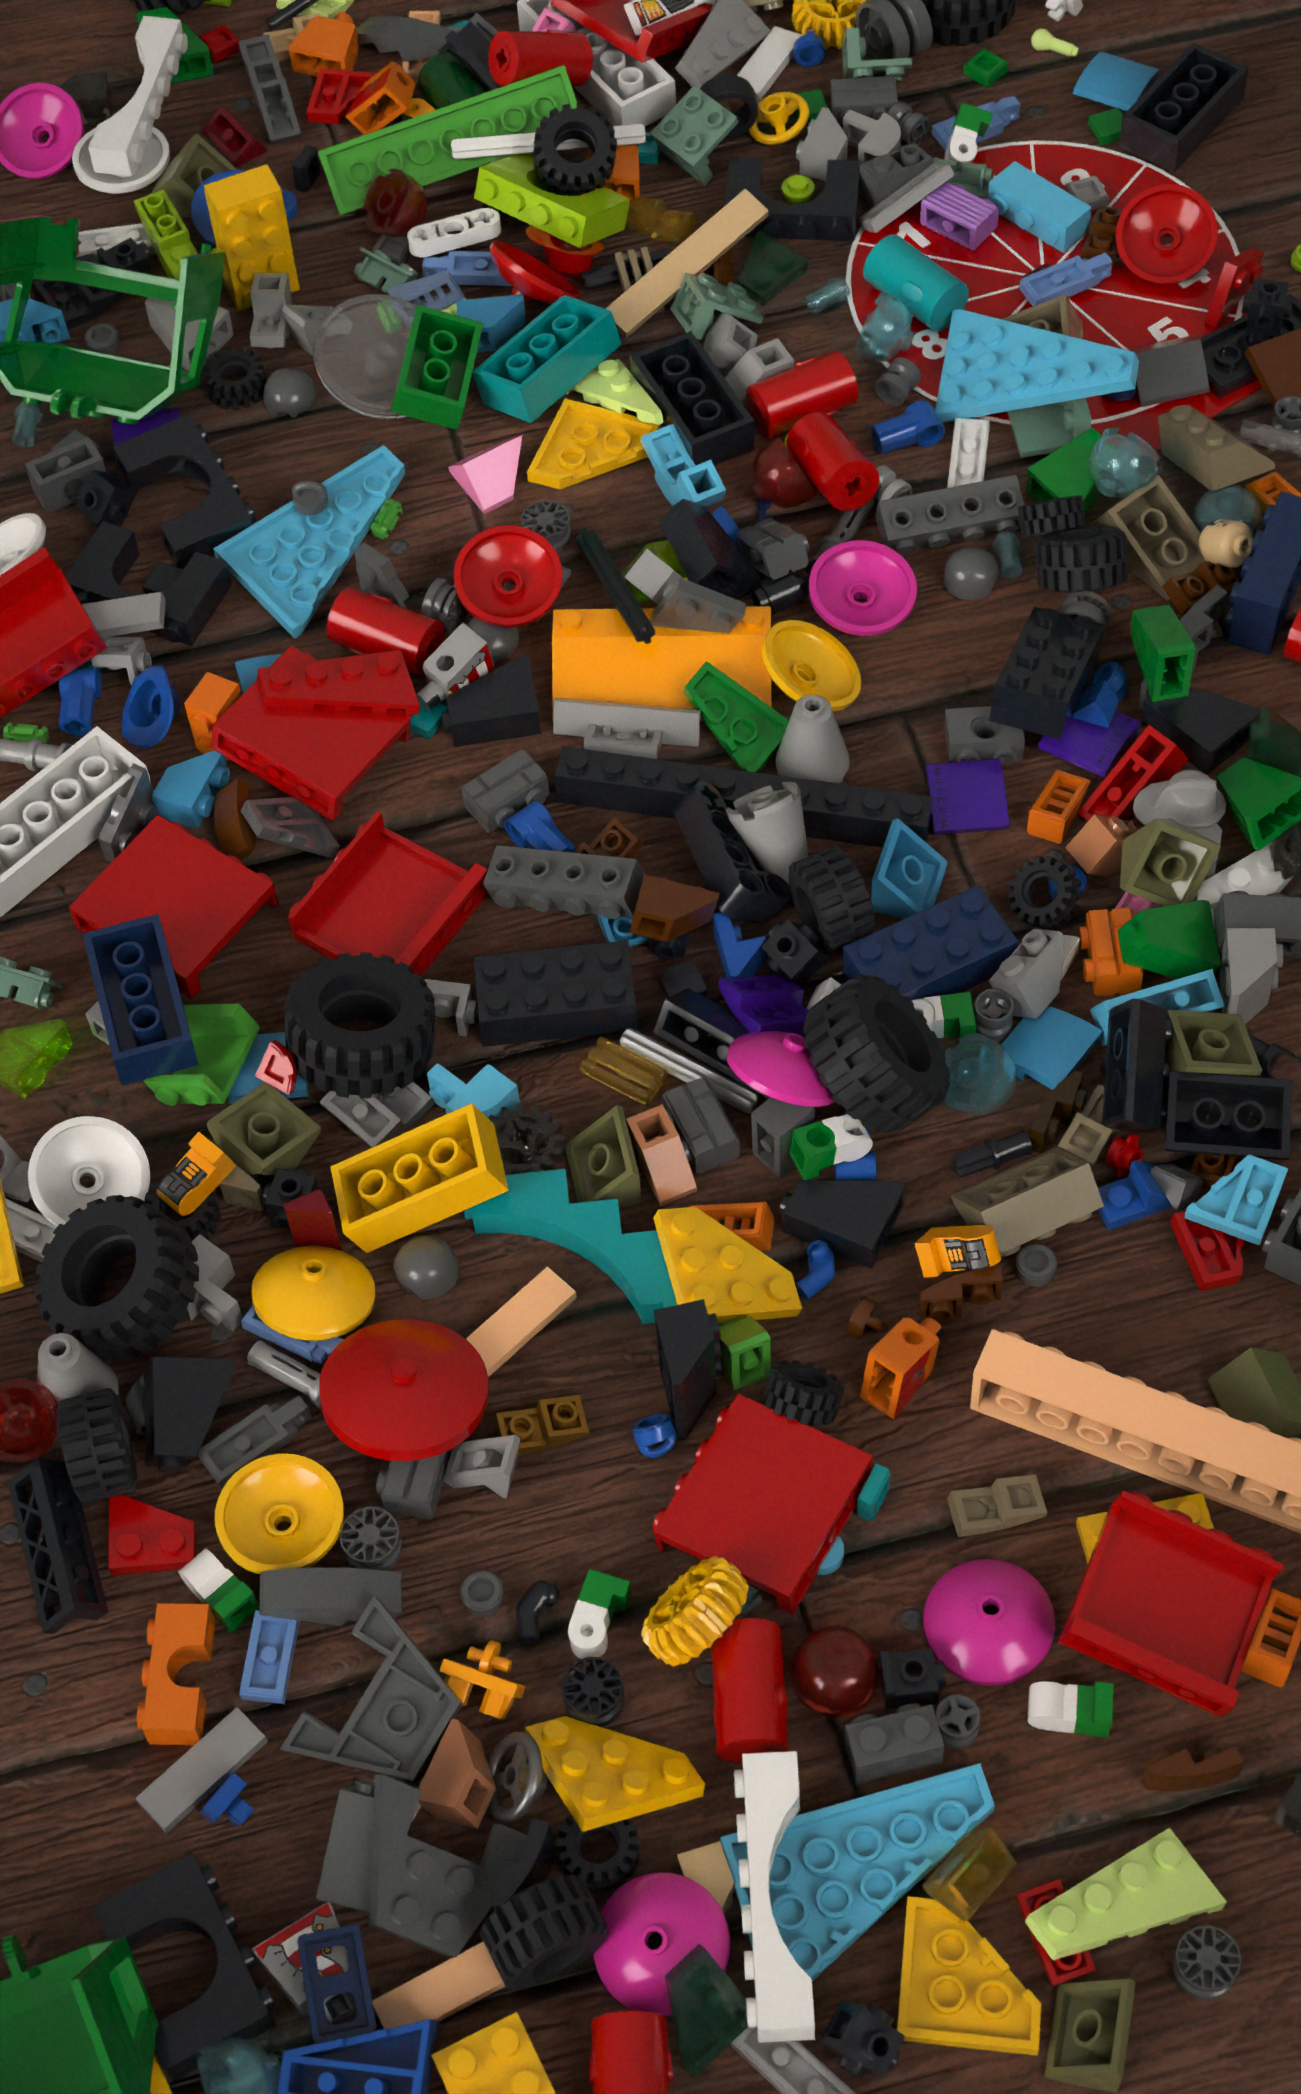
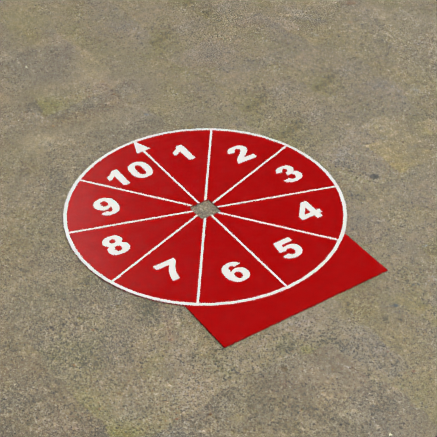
M1022 141L977 148V154L972 162L982 165L987 164V168H993L992 174H994L993 178H995L1016 161L1064 191L1066 183L1097 176L1109 196L1108 206L1105 207H1114L1123 211L1133 197L1147 188L1161 184H1177L1188 187L1171 174L1136 157L1111 149L1063 141ZM920 200L877 233L864 230L862 225L859 228L850 250L846 271L847 300L852 319L867 347L886 369L898 357L906 358L913 362L921 373V381L914 388V391L937 403L950 326L939 332L930 329L866 282L863 277V267L873 247L888 235L895 234L900 236L968 286L969 298L964 308L965 311L1003 319L1033 307L1019 289L1021 278L1043 265L1051 267L1079 255L1081 257L1082 247L1089 232L1065 253H1062L998 214L997 228L974 251H971L970 248H965L964 245L960 246L958 242L955 243L953 239L949 240L948 237L938 234L937 231L933 232L926 225L922 226L920 223L922 200ZM1097 209L1091 210L1090 226ZM1214 209L1213 212L1218 226L1216 248L1208 264L1194 277L1173 285L1151 284L1133 275L1126 268L1118 253L1116 261L1111 268V276L1102 280L1094 287L1068 297L1082 321L1083 340L1129 350L1191 335H1197L1201 338L1247 315L1248 313H1242L1243 296L1218 327L1204 322L1225 262L1240 254L1234 238ZM1165 237L1161 240V244L1164 246H1169L1173 243L1170 237ZM1257 379L1221 398H1218L1210 389V392L1144 407H1141L1138 391L1134 397L1125 401L1112 400L1105 394L1087 397L1086 401L1092 418L1091 428H1094L1103 437H1107L1116 448L1114 470L1107 482L1161 450L1158 424L1159 415L1170 412L1176 406L1190 405L1212 419L1261 389L1262 386ZM1007 412L973 417L981 420H990V422L1011 425Z

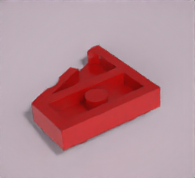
M124 1495L109 1498L108 1569L111 1575L182 1569L197 1556V1528L194 1521Z

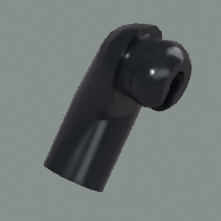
M544 1580L537 1581L531 1584L517 1603L516 1618L518 1641L520 1643L532 1644L540 1640L538 1614L544 1606L550 1608L558 1602L559 1590L556 1585L547 1584Z

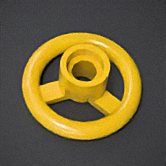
M792 92L771 94L757 103L758 117L748 131L756 141L763 144L776 145L785 143L796 137L806 126L809 119L808 104L804 98ZM799 108V119L786 131L785 124L788 121V116ZM757 122L770 123L772 127H775L776 134L768 135L762 133L757 128Z

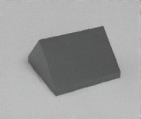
M1197 335L1128 350L1135 352L1139 360L1136 384L1141 407L1210 392L1202 343Z

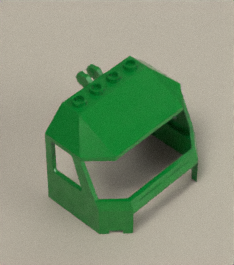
M42 215L0 220V286L16 283L5 340L0 343V380L11 395L23 397L22 401L28 404L41 405L43 401L51 402V413L58 415L64 414L65 411H70L73 418L81 419L85 415L104 418L107 417V414L118 416L119 422L138 424L139 420L154 415L199 385L220 302L225 251L213 248L211 252V245L203 243L201 254L181 258L179 279L76 260L80 219L67 218L66 224L51 223L50 216ZM33 279L72 282L175 302L172 304V308L176 309L170 366L58 343L17 341ZM200 319L191 366L188 372L181 368L185 328L187 322Z
M12 1934L3 1938L2 1950L12 1975L2 1979L0 1977V2094H150L156 2031L159 2024L126 1937L121 1936L93 1942L30 1968H27L26 1956L17 1936Z

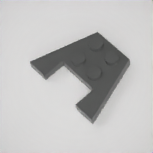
M374 1595L351 1634L387 1656L341 1732L336 1731L310 1713L303 1711L280 1750L417 1782L436 1751L451 1718L455 1719L463 1706V1702L381 1600Z
M375 1775L369 1926L446 1957L456 1958L492 1907L503 1859L521 1863L528 1835L502 1824H493L481 1863L477 1865L408 1836L407 1833L422 1791L386 1775Z

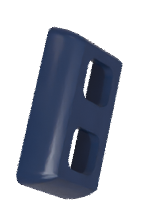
M352 1924L299 1936L297 1944L313 2040L319 2044L374 2032L376 2022L359 1927ZM338 1945L344 1946L349 1963L348 1971L329 1977L321 1976L316 1959L318 1950ZM351 1993L355 1998L356 2019L336 2025L329 2024L326 2020L324 2008L325 1999L329 1996Z

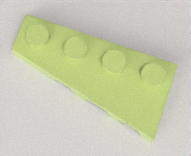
M1169 1827L1028 1915L1025 1923L1051 1959L1056 1960L1106 1945L1109 1940L1128 1935L1130 1938L1146 1933L1148 1929L1166 1923L1173 1925L1187 1921L1190 1916L1203 1912L1210 1914L1220 1911L1224 1908L1227 1901Z

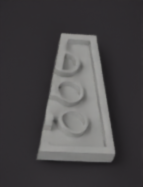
M718 0L675 69L692 87L700 88L708 80L720 75L760 44L771 30L743 0Z

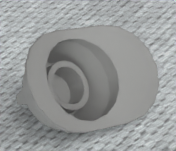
M1191 769L1176 773L1169 781H1162L1145 787L1136 796L1133 805L1136 819L1144 826L1154 819L1171 818L1188 828L1210 827L1221 820L1226 809L1224 796L1217 789L1216 781L1200 771Z

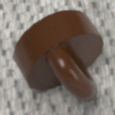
M865 1296L860 1297L848 1322L847 1334L861 1339L867 1327L879 1332H886L888 1330L887 1323L872 1316L877 1305L876 1301Z

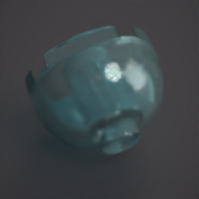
M882 290L874 302L877 308L876 310L873 309L871 314H868L856 341V349L853 351V354L872 362H886L895 358L900 350L907 352L915 336V333L910 331L912 317L909 308L903 301Z
M1108 428L1103 431L1089 453V471L1096 483L1097 489L1102 494L1108 497L1126 498L1135 491L1147 488L1155 481L1162 471V466L1158 467L1156 464L1160 458L1149 443L1138 435L1129 432L1127 437L1116 434L1120 428Z
M1229 485L1213 492L1210 489L1207 490L1196 502L1191 521L1200 533L1209 522L1215 519L1242 521L1249 526L1254 541L1257 531L1262 528L1263 512L1259 501L1249 490L1239 485Z
M980 1034L964 1035L958 1039L961 1043L953 1050L947 1048L944 1052L946 1056L945 1064L949 1067L950 1071L948 1079L950 1085L943 1102L956 1111L972 1116L994 1113L1004 1107L1012 1097L1016 1087L1017 1071L1013 1058L1001 1044L989 1037Z
M229 2037L209 2044L198 2051L203 2055L197 2058V2065L205 2094L278 2093V2082L281 2073L280 2062L274 2053L266 2055L259 2044L247 2038Z

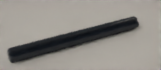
M586 527L579 530L581 534L576 537V542L637 642L651 643V637L656 632L595 531H588Z

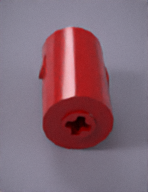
M547 29V32L500 31L495 34L488 51V64L494 81L502 86L565 65L571 86H581L590 77L593 67V53L588 38L579 32H564L555 29Z
M834 350L820 357L795 363L793 368L749 385L746 389V399L756 427L765 438L771 439L790 431L793 425L805 415L814 412L831 415L840 409L855 404L858 400L859 392L857 381L849 362L841 352Z
M814 412L803 416L793 425L786 441L787 451L833 507L841 511H852L862 507L871 500L878 488L879 472L832 416L822 412Z
M347 587L341 591L333 603L327 620L326 632L328 639L332 643L348 648L359 655L401 650L408 672L417 676H424V662L443 643L444 625L442 622L392 603L393 599L366 593L353 587Z
M734 1619L732 1621L733 1625L727 1627L722 1633V1637H718L711 1645L715 1706L713 1714L716 1727L717 1756L724 1761L743 1764L742 1754L789 1752L787 1727L788 1701L784 1682L781 1627L777 1623L766 1619Z
M619 2011L597 2016L591 2021L592 2049L589 2082H593V2094H670L669 2083H673L671 2053L668 2047L667 2018L665 2016L649 2011Z

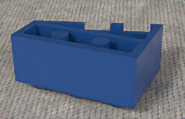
M428 2019L413 2024L284 2051L277 2094H429L433 2064L431 2055L434 2054L438 2021Z

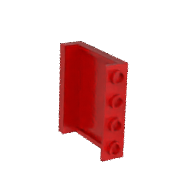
M632 0L551 1L552 6L641 63L690 44L713 8L704 3L643 27L641 34L636 36L623 6Z
M45 547L0 575L1 718L107 649L106 644L62 569Z
M291 645L270 667L317 660L310 654L303 653ZM256 680L213 724L211 748L334 821L342 812L344 796L397 739L404 743L409 740L412 716L405 714L403 709L387 708V713L371 712V707L350 706L349 711L334 710V707L330 705L316 704L314 709L265 706L258 680Z
M377 811L368 822H364L359 827L356 837L350 844L337 853L333 864L324 874L317 876L311 890L305 897L292 906L288 915L292 937L332 960L337 959L339 954L350 953V956H360V952L372 953L373 957L379 958L385 955L392 957L394 963H405L413 969V974L418 973L422 976L489 894L483 884L488 869L478 863H475L469 871L385 828L382 813Z
M156 815L70 905L69 909L76 929L83 933L159 914L179 990L182 994L193 999L202 989L198 975L264 903L273 908H276L279 904L275 892V884L266 874L262 872L255 873L245 867L237 857L233 855L226 856L216 850L207 839H198L187 833L186 829L178 822H169Z
M737 1394L731 1406L726 1405L721 1410L717 1418L716 1430L709 1440L704 1439L698 1447L695 1464L688 1474L683 1473L678 1479L674 1489V1498L667 1508L663 1507L659 1510L654 1519L652 1530L658 1550L664 1552L669 1544L700 1560L709 1559L714 1556L723 1557L729 1564L732 1563L741 1572L747 1583L774 1595L777 1608L793 1615L832 1546L857 1507V1499L874 1468L873 1455L808 1425L800 1424L795 1419L793 1421L787 1420L786 1415L782 1414L779 1416L774 1413L773 1409H769L767 1406Z
M1122 1491L1109 1507L1058 1642L1221 1718L1235 1707L1240 1691L1235 1689L1273 1579L1283 1570L1284 1564L1273 1560V1556L1263 1549L1256 1547L1247 1548L1232 1541L1233 1538L1224 1531L1206 1529L1193 1523L1191 1517L1183 1512L1162 1509L1152 1504V1500L1144 1494Z

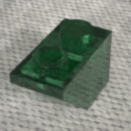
M1261 707L1258 722H1251L1250 744L1253 745L1246 746L1245 758L1299 777L1301 769V731L1269 707Z

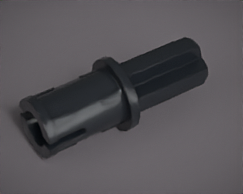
M1021 1130L1018 1133L995 1141L986 1139L984 1140V1145L953 1155L951 1162L954 1172L958 1177L962 1178L991 1167L997 1170L1001 1167L1002 1163L1025 1155H1031L1033 1149L1028 1134L1025 1130Z

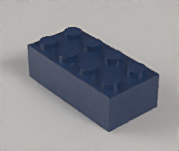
M1280 492L1275 505L1269 504L1263 519V525L1266 527L1263 531H1257L1252 544V551H1255L1252 557L1247 555L1244 560L1240 574L1243 580L1241 583L1235 582L1232 588L1229 603L1234 604V606L1231 605L1225 621V627L1230 628L1228 643L1270 655L1301 582V497L1285 492Z
M978 885L844 946L843 974L847 980L858 975L880 977L886 981V984H893L900 990V994L908 997L911 1001L924 997L956 994L991 979L1000 968L1001 963L1009 958L1018 947V940Z
M159 914L82 933L112 1058L121 1085L199 1065Z

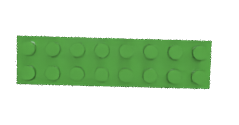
M565 65L320 150L318 154L339 214L342 216L511 156L454 159L451 142L454 139L534 133L537 128H540V121L543 117L549 118L551 110L557 108L560 112L565 104H570L571 109L576 108L577 101Z

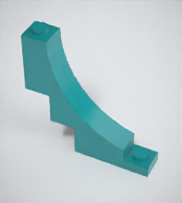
M566 1169L506 1175L509 1191L464 1210L465 1220L473 1219L475 1234L506 1233L535 1237L558 1244L589 1260L606 1273L624 1292L637 1312L642 1324L655 1323L654 1310L677 1305L657 1230L622 1234L618 1198L570 1204Z

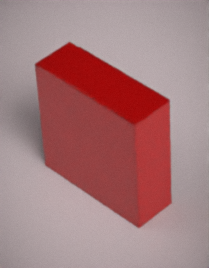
M222 25L199 36L208 46L210 58L215 63L240 51L239 39L226 25Z

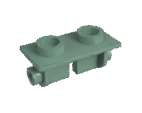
M934 157L933 163L948 164L954 171L955 175L947 180V182L953 185H962L969 193L979 198L988 199L989 182L994 177V174H992L993 168H987V164L963 162L962 169H956L957 161Z
M362 247L360 248V251L366 258L363 263L359 262L355 266L354 273L357 275L358 280L378 289L383 280L386 279L381 288L386 294H388V289L417 280L416 276L418 273L404 263H401L399 266L391 263L392 260L379 250H375L372 253Z
M0 957V997L10 1000L15 986L18 987L14 1001L33 1006L37 1009L49 1008L54 997L53 993H50L51 987L62 989V985L51 980L52 973L30 966L28 972L16 969L17 962Z

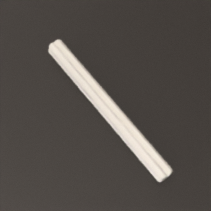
M643 124L613 126L615 130L614 138H617V146L645 143L646 134ZM535 132L454 139L451 142L452 156L454 159L533 153ZM570 139L559 144L556 151L591 147L581 140Z

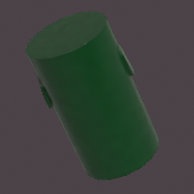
M446 52L432 57L424 64L418 75L417 86L419 92L435 110L488 92L465 64L453 53Z

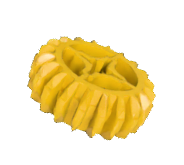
M794 0L792 4V22L798 34L805 35L808 30H813L815 35L823 40L826 50L829 47H836L840 50L846 28H857L856 11L858 6L868 0Z
M714 1556L701 1560L697 1566H691L688 1572L680 1575L678 1580L669 1585L668 1590L658 1597V1602L650 1609V1615L644 1620L641 1636L643 1641L649 1646L648 1650L658 1659L661 1658L666 1664L676 1666L688 1663L692 1657H699L704 1649L711 1648L712 1643L718 1637H722V1633L726 1628L733 1625V1619L741 1613V1606L746 1602L749 1586L741 1572L732 1563L729 1564L723 1557Z

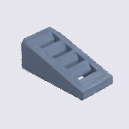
M449 270L388 289L390 304L406 327L412 323L417 304L440 311L465 298L463 291ZM447 284L451 291L445 293L441 286ZM435 290L438 295L432 296L430 291ZM423 295L425 299L420 300L419 297Z

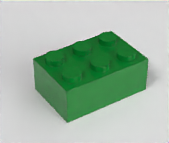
M417 304L390 412L457 430L467 398L483 323Z

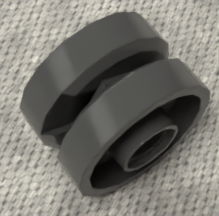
M868 0L857 8L856 27H859V37H865L866 53L871 60L912 58L929 50L933 40V29L929 14L922 0Z

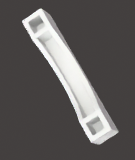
M143 16L135 35L140 62L145 69L142 82L133 98L125 107L111 118L98 124L88 147L94 172L132 177L136 165L141 163L144 145L146 141L151 139L153 123L155 119L160 117L162 101L164 97L169 95L171 79L173 75L178 73L180 57L187 50V35L183 34L179 19Z
M797 1751L742 1754L743 1770H734L735 1798H745V1814H736L738 1843L747 1842L748 1859H739L740 1888L750 1887V1904L741 1905L743 1934L752 1933L753 1951H744L745 1980H755L756 1998H746L748 2028L757 2027L758 2043L815 2040L812 1979L798 1965L783 1942L772 1914L769 1895L770 1873L776 1850L787 1827L800 1811Z

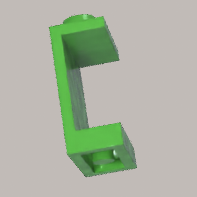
M240 1004L184 1005L199 1065L174 1071L173 1075H159L144 1079L143 1082L155 1093L156 1099L166 1105L196 1104L204 1106L206 1104H225L260 1026Z

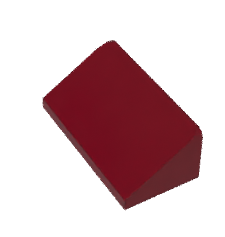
M224 106L220 107L202 129L237 167L264 154L268 150Z
M321 1189L284 1203L283 1208L295 1248L302 1246H325L342 1250L331 1209Z

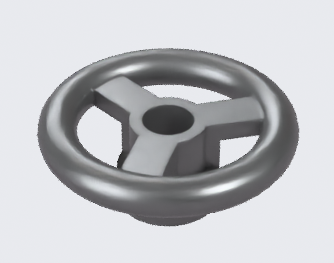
M513 1732L504 1737L496 1746L488 1763L496 1786L488 1809L501 1822H514L525 1815L534 1800L542 1796L547 1785V1775L542 1769L540 1748L535 1739L525 1732ZM517 1746L512 1762L507 1765L504 1772L499 1773L506 1755L512 1748ZM505 1788L510 1790L514 1803L513 1807L506 1809L501 1805L498 1797L499 1789Z

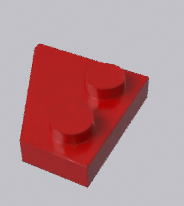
M320 68L306 111L308 122L340 124L346 118L347 112L363 85L377 73Z
M1251 248L1225 262L1204 321L1205 323L1218 327L1245 295V292L1253 285L1254 278H1260L1263 271L1261 261L1264 252Z
M1186 1211L1174 1213L1170 1224L1199 1290L1203 1291L1237 1284L1242 1276L1243 1258L1241 1250L1245 1240L1185 1219Z

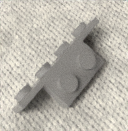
M555 698L553 734L585 737L584 749L657 759L662 744L699 747L701 711Z

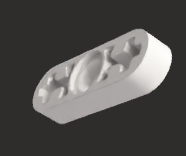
M481 208L413 227L407 234L409 251L416 257H429L493 239L501 232L500 215L494 209ZM452 231H461L458 234H447Z

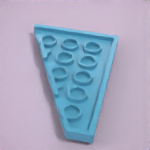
M961 309L953 310L935 412L940 421L944 423L955 421V418L967 419L1133 390L1136 388L1139 360L1135 352Z
M383 445L321 483L327 489L329 500L328 506L323 512L317 515H303L296 510L292 500L213 548L215 557L227 562L229 572L295 639L301 635L354 554V550L364 539L370 529V525L375 522L373 520L380 508L385 505V500L392 496L405 476L404 464Z
M980 1763L795 1816L787 1827L775 1853L770 1873L769 1895L772 1914L781 1938L795 1961L812 1981L994 1812L995 1805ZM733 1833L720 1837L732 1874L735 1893L742 1913L741 1905L750 1904V1887L740 1888L739 1859H748L747 1842L738 1843V1835ZM748 1933L750 1944L753 1950L752 1933Z

